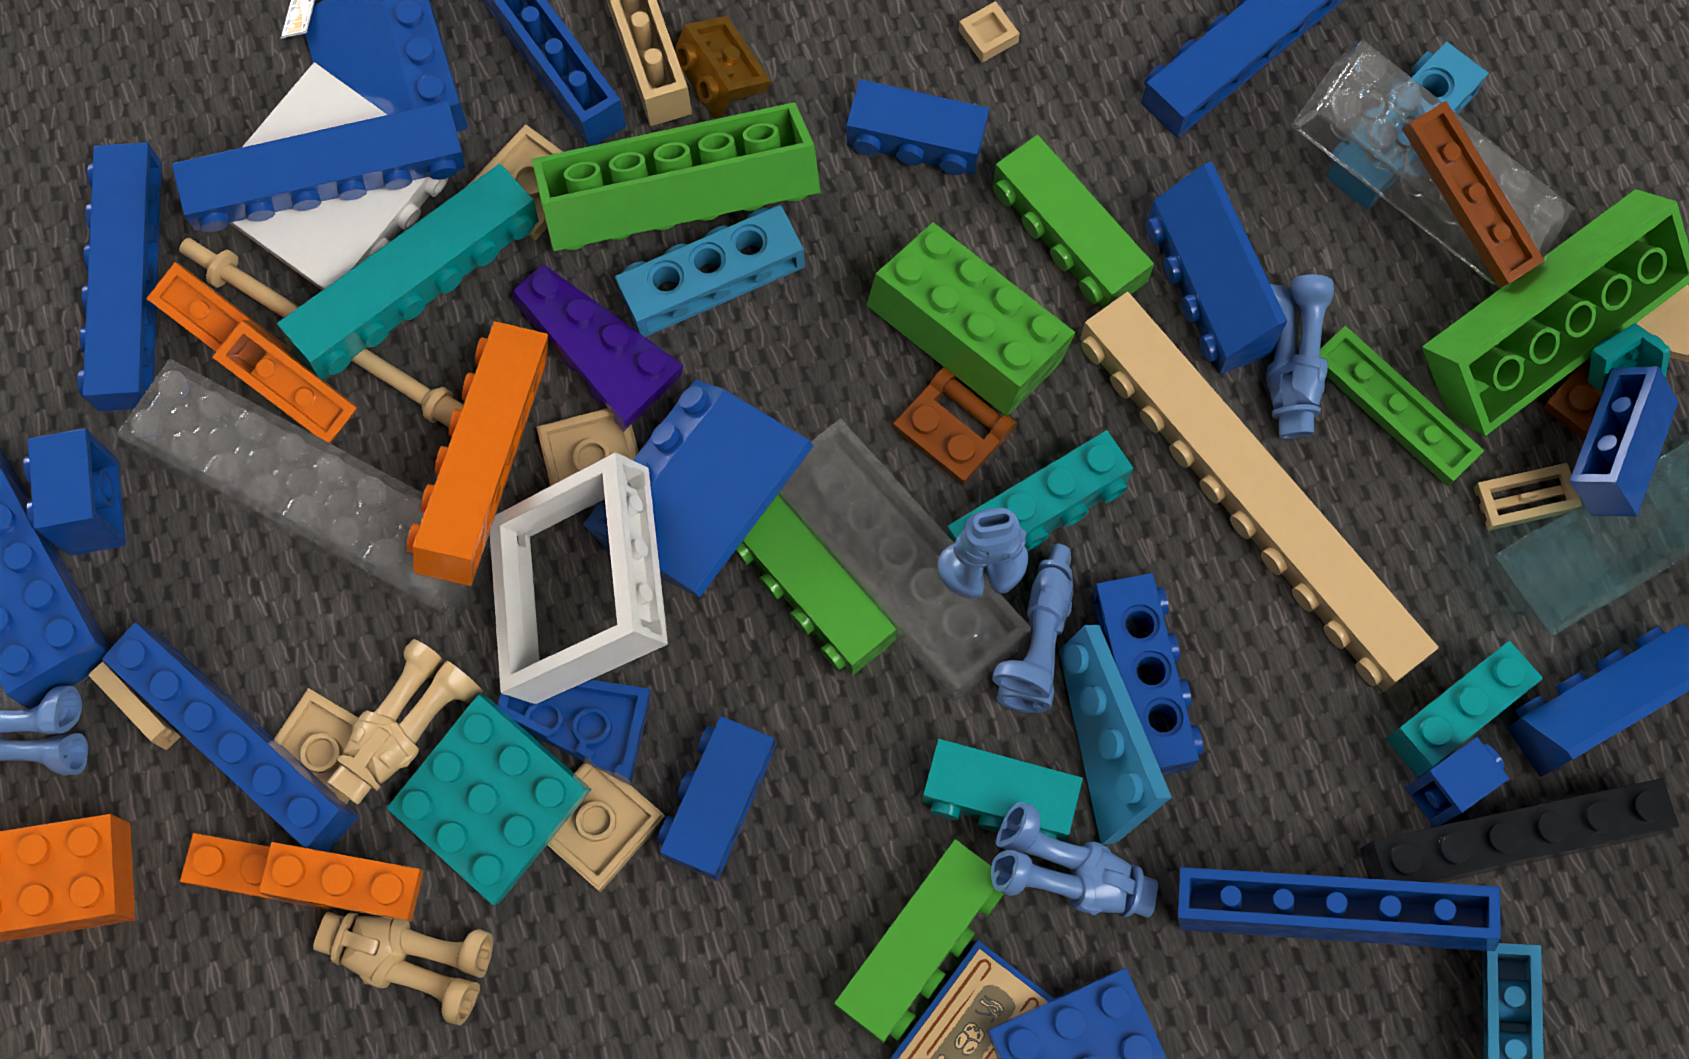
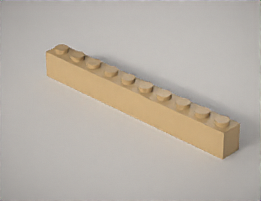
M1128 291L1084 323L1080 339L1082 341V350L1092 363L1096 365L1101 363L1111 374L1110 381L1117 393L1125 399L1130 397L1141 409L1140 417L1148 429L1153 433L1160 431L1171 444L1169 446L1170 452L1178 464L1184 468L1191 467L1201 479L1199 482L1200 487L1208 499L1214 503L1221 502L1232 515L1230 521L1238 534L1245 539L1251 537L1263 551L1261 552V558L1268 569L1276 575L1282 573L1294 587L1292 594L1298 604L1306 611L1311 612L1313 610L1325 624L1324 632L1336 647L1340 649L1345 647L1357 661L1355 666L1358 673L1369 685H1378L1385 692L1439 648Z

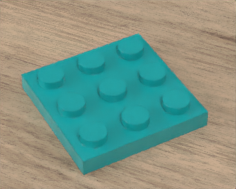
M478 694L389 804L387 809L492 905H496L509 893L592 789L486 695Z

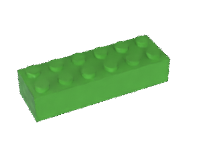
M795 102L532 159L553 251L563 249L576 250L594 242L608 239L622 240L635 233L653 229L667 230L676 224L694 220H712L721 214L740 210L753 211L761 208L763 205L785 200L798 201L808 195L821 193L815 146Z
M1635 189L1544 256V262L1499 289L1422 346L1446 412L1451 420L1484 436L1488 435L1588 360L1592 350L1600 341L1605 338H1612L1627 327L1637 323L1688 285L1689 243L1677 201Z

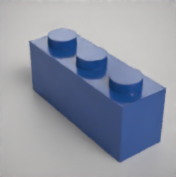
M859 79L846 125L847 146L853 147L857 152L864 155L873 156L882 153L895 156L899 161L908 165H919L922 162L939 166L941 170L952 175H961L965 172L975 174L987 130L989 108Z
M1659 366L1612 368L1569 481L1591 516L1637 517L1679 403Z
M722 716L719 717L715 728L707 726L697 749V753L702 754L695 772L688 770L680 784L677 798L682 799V803L675 818L669 815L666 817L658 834L657 843L662 845L660 854L665 860L718 882L776 749L773 737Z

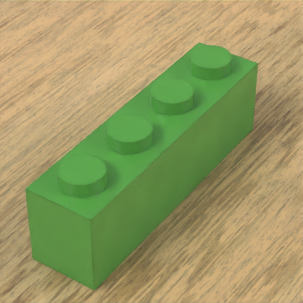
M1039 135L1033 137L996 164L993 190L997 198L1006 207L1012 205L1022 216V224L1026 231L1035 239L1041 237L1049 246L1050 255L1055 264L1063 271L1070 270L1080 281L1079 288L1089 302L1092 304L1098 302L1104 309L1127 291L1132 294L1149 281L1154 263Z
M777 495L735 550L734 554L746 566L753 562L763 573L759 580L766 591L775 600L783 596L794 609L789 614L799 629L806 635L813 631L825 644L820 650L827 661L837 671L845 667L854 676L896 641L897 629Z
M955 839L834 1003L835 1007L882 1044H884L889 1035L898 1041L915 1018V1015L908 1010L919 994L929 999L946 975L938 969L949 953L958 958L975 935V932L969 929L968 926L979 911L988 917L1004 895L996 891L992 885L991 865Z

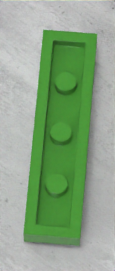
M1344 326L1320 349V357L1325 358L1328 364L1326 377L1447 487L1484 452L1477 443L1348 327Z

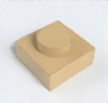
M996 1L959 21V32L982 63L1019 42L1020 33Z

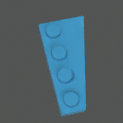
M1084 625L1059 650L1100 842L1102 845L1119 842L1170 800L1172 796L1100 625Z

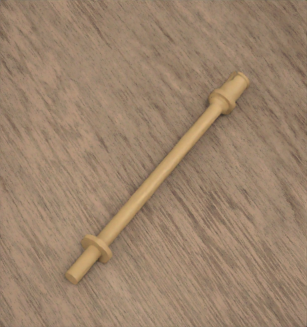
M186 238L181 243L179 252L207 269L206 281L214 287L219 288L227 282L283 318L299 308L298 305L237 268L238 256L230 250H224L217 255L191 238ZM364 349L351 360L419 403L422 407L423 417L432 423L439 421L449 428L454 409L462 410L464 404L453 398L452 391L445 387L430 389L368 349Z

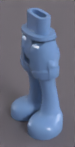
M1316 274L1301 275L1293 278L1291 281L1292 288L1270 284L1287 319V323L1276 343L1274 361L1267 366L1266 370L1267 388L1270 391L1274 409L1272 417L1279 420V438L1296 439L1314 435V417L1321 413L1319 404L1324 393V381L1328 364L1325 358L1320 357L1323 319L1326 309L1333 299L1334 283L1331 278ZM1301 314L1302 338L1299 355H1297V335Z
M990 508L973 514L967 520L964 530L957 537L955 543L944 549L938 559L940 579L950 591L968 599L981 598L985 587L984 567H986L989 583L997 594L1009 592L1021 581L1028 565V551L1024 546L1026 543V532L1020 527L1016 515L1005 508Z
M1052 545L1049 559L1039 563L1038 575L1033 582L1027 608L1029 627L1032 628V638L1026 658L1023 661H1003L995 667L992 680L999 686L996 699L1003 706L1016 711L1042 713L1051 709L1054 698L1053 678L1057 635L1063 633L1064 623L1071 612L1073 597V574L1069 567L1071 550L1065 545Z
M56 686L44 696L39 705L31 709L0 710V733L40 732L44 734H58L67 732L78 722L81 715L82 700L78 690L73 686ZM80 733L59 734L41 740H7L0 734V761L36 762L63 776L78 775L86 767L88 743L86 738Z
M1020 801L1009 810L996 840V845L1005 849V851L999 853L993 859L991 866V880L996 891L1013 896L1018 895L1025 887L1043 889L1068 897L1072 907L1092 915L1106 912L1117 913L1119 916L1126 918L1135 913L1149 918L1153 914L1157 898L1158 881L1144 876L1141 867L1129 864L1111 853L1106 846L1100 843L1087 842L1083 846H1079L1045 835L1039 831L1040 814L1032 804ZM1026 854L1070 868V874L1035 865Z

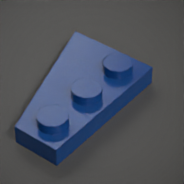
M590 679L537 704L500 694L498 706L529 734L631 786L651 698L649 688Z

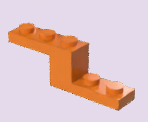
M175 262L146 298L216 351L212 358L327 445L332 443L358 410V406L288 354L291 348L181 264Z
M193 833L180 882L325 910L333 907L412 922L424 871L418 868L271 842V846L268 847Z

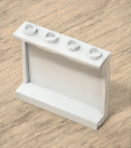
M314 62L243 147L387 114ZM426 177L413 180L409 186L402 189L388 190L383 187L367 191L365 196L355 200L335 198L322 201L320 206L311 210L297 211L292 208L275 212L272 218L264 221L244 219L229 224L319 289L324 290L395 239L402 229L406 231L413 226L420 216L422 204L430 195L432 197L437 196L445 187L448 178L437 180Z

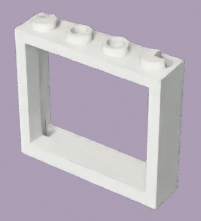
M615 452L495 515L490 530L499 678L502 694L537 704L668 645L648 467ZM605 499L617 625L540 661L530 537Z

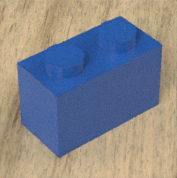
M1476 737L1404 787V789L1432 826L1437 827L1463 813L1510 778L1503 770L1505 766L1500 755L1491 746L1483 745L1480 739Z

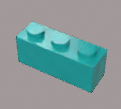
M1509 640L1387 737L1386 741L1416 776L1419 777L1541 681L1543 677Z
M938 739L922 803L931 806L930 813L950 820H958L960 814L979 819V827L997 833L1007 813L1016 803L1020 801L1034 805L1039 811V831L1056 840L1065 842L1070 833L1083 778Z

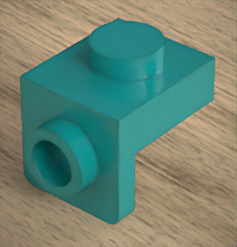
M1634 323L1612 338L1603 339L1594 347L1590 355L1588 383L1600 392H1603L1612 368L1659 366L1666 378L1671 352L1670 347L1658 336L1652 335Z

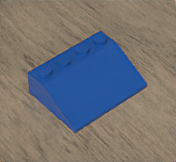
M323 0L314 6L308 31L305 34L313 63L315 62L387 115L449 101L456 131L469 129L431 0Z
M695 380L682 393L679 402L665 420L654 429L651 438L633 459V461L649 469L661 579L697 597H701L814 445L810 440L728 391ZM604 499L595 505L593 512L584 522L583 526L610 552Z

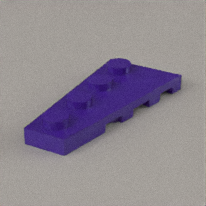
M542 264L513 290V302L539 332L548 334V341H552L562 353V360L571 371L576 370L589 385V392L599 404L604 403L613 413L615 423L623 432L681 376L683 364L546 265Z

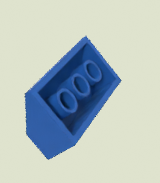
M1211 161L1201 165L1154 200L1149 218L1146 220V229L1151 242L1154 245L1160 244L1166 257L1163 260L1168 280L1172 284L1178 283L1184 296L1181 298V305L1186 319L1190 323L1195 322L1200 331L1199 344L1205 360L1208 363L1214 362L1218 373L1221 374L1269 357L1287 323V319Z
M1681 624L1665 633L1658 626L1634 641L1639 648L1635 652L1625 656L1622 650L1619 649L1595 663L1600 672L1586 680L1582 673L1579 672L1555 687L1560 694L1558 697L1546 703L1540 695L1516 709L1515 711L1520 719L1509 725L1507 729L1538 775L1542 777L1688 692V627Z

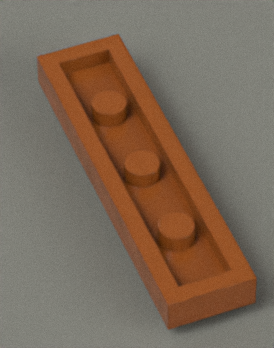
M1447 101L1442 102L1401 128L1499 288L1510 284L1545 261Z

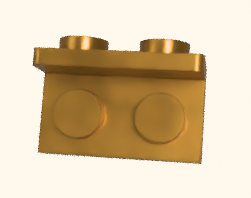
M728 16L685 24L674 50L681 70H683L696 90L698 97L706 105L714 118L723 116L732 100L766 93L771 79Z

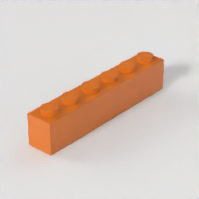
M494 321L488 338H480L475 354V364L478 367L475 374L468 372L463 385L462 400H465L462 410L454 409L450 420L448 434L452 438L449 447L441 446L437 455L435 474H438L436 483L435 485L427 484L423 493L421 512L424 513L421 524L413 523L409 531L406 551L413 553L414 573L472 586L546 366L548 351L547 333Z

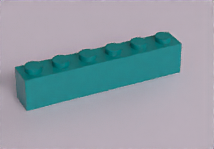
M499 163L279 321L277 325L290 347L308 368L322 380L329 375L342 372L350 364L352 358L364 349L380 344L394 327L404 320H411L417 317L424 310L427 303L441 293H448L455 289L463 277L476 267L485 266L492 262L499 251L513 240H520L526 237L533 230L535 224L539 222L534 200Z

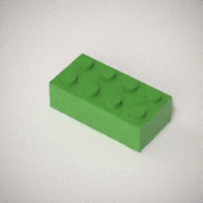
M934 222L875 274L866 305L1006 416L1062 362L1075 334V331Z

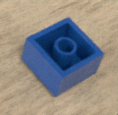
M86 428L28 438L29 456L24 458L23 468L26 479L31 484L32 501L27 503V517L31 527L69 556L126 546L119 459Z

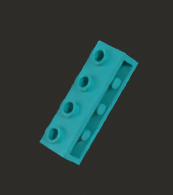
M1106 430L948 525L945 542L948 546L954 544L957 537L964 530L967 520L973 514L990 508H1005L1012 511L1018 518L1020 527L1026 532V543L1024 546L1027 551H1030L1046 541L1050 536L1048 533L1064 524L1065 527H1070L1079 522L1089 513L1088 509L1103 500L1106 504L1121 496L1128 489L1127 484L1134 468ZM984 567L983 572L987 576L986 567Z

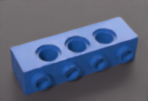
M1153 573L1097 583L1092 593V600L1098 625L1101 627L1162 775L1192 769L1199 761L1198 754H1203V741L1198 726H1191L1186 707H1191V693L1187 680L1185 678L1179 679L1175 661L1180 659V650L1175 633L1167 632L1164 615L1168 614L1169 609L1164 588L1162 586L1156 587ZM1132 620L1142 622L1148 628L1149 636L1142 639L1131 636L1126 629L1125 623ZM1141 666L1154 668L1159 673L1160 683L1157 685L1143 683L1137 675V668ZM1152 712L1165 714L1171 721V731L1158 732L1154 730L1149 724L1148 714Z

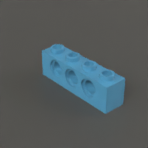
M1447 41L1435 54L1427 51L1413 67L1411 73L1414 76L1407 83L1402 79L1399 80L1386 95L1384 102L1387 104L1379 112L1374 108L1371 109L1357 126L1356 130L1359 133L1353 140L1350 141L1346 137L1342 139L1328 158L1333 163L1326 178L1367 210L1418 157L1401 129L1404 125L1400 124L1397 120L1409 124L1444 101H1447L1453 113L1457 116L1476 96L1489 74ZM1426 92L1432 93L1436 97H1432L1428 95ZM1369 149L1377 150L1383 156L1375 155Z
M780 204L771 209L761 208L755 210L747 216L746 220L732 226L716 227L709 231L704 238L688 245L684 243L674 245L664 255L649 262H635L627 266L621 274L616 275L615 280L619 294L638 333L647 337L804 268V248ZM748 246H755L761 249L753 255H745L740 252ZM706 264H715L719 266V268L712 273H703L699 271V269ZM665 282H675L678 284L671 291L658 290V287Z
M1499 943L1495 952L1482 951L1484 1059H1544L1541 945Z

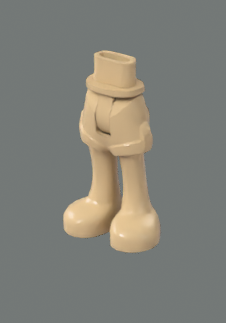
M413 639L405 647L404 658L406 664L403 673L382 704L374 713L366 710L361 714L356 724H354L353 734L346 745L343 755H339L336 759L340 766L327 781L328 784L357 805H359L371 788L376 791L381 788L376 781L380 784L383 783L400 768L407 767L417 756L419 749L415 744L439 710L452 700L472 703L477 695L483 692L463 671L449 661L444 662L434 650L418 640ZM434 678L414 708L400 724L397 723L396 720L418 688L427 679Z
M327 912L320 924L313 949L330 955L332 963L342 964L347 969L358 974L364 984L376 988H386L390 983H395L420 990L437 998L442 1003L441 1013L443 1019L447 1023L462 1025L469 1017L480 991L479 983L433 972L405 961L407 955L425 958L482 978L486 974L491 959L493 936L489 932L477 929L469 933L463 942H450L411 930L409 921L388 917L359 916L358 913L349 912L346 916Z

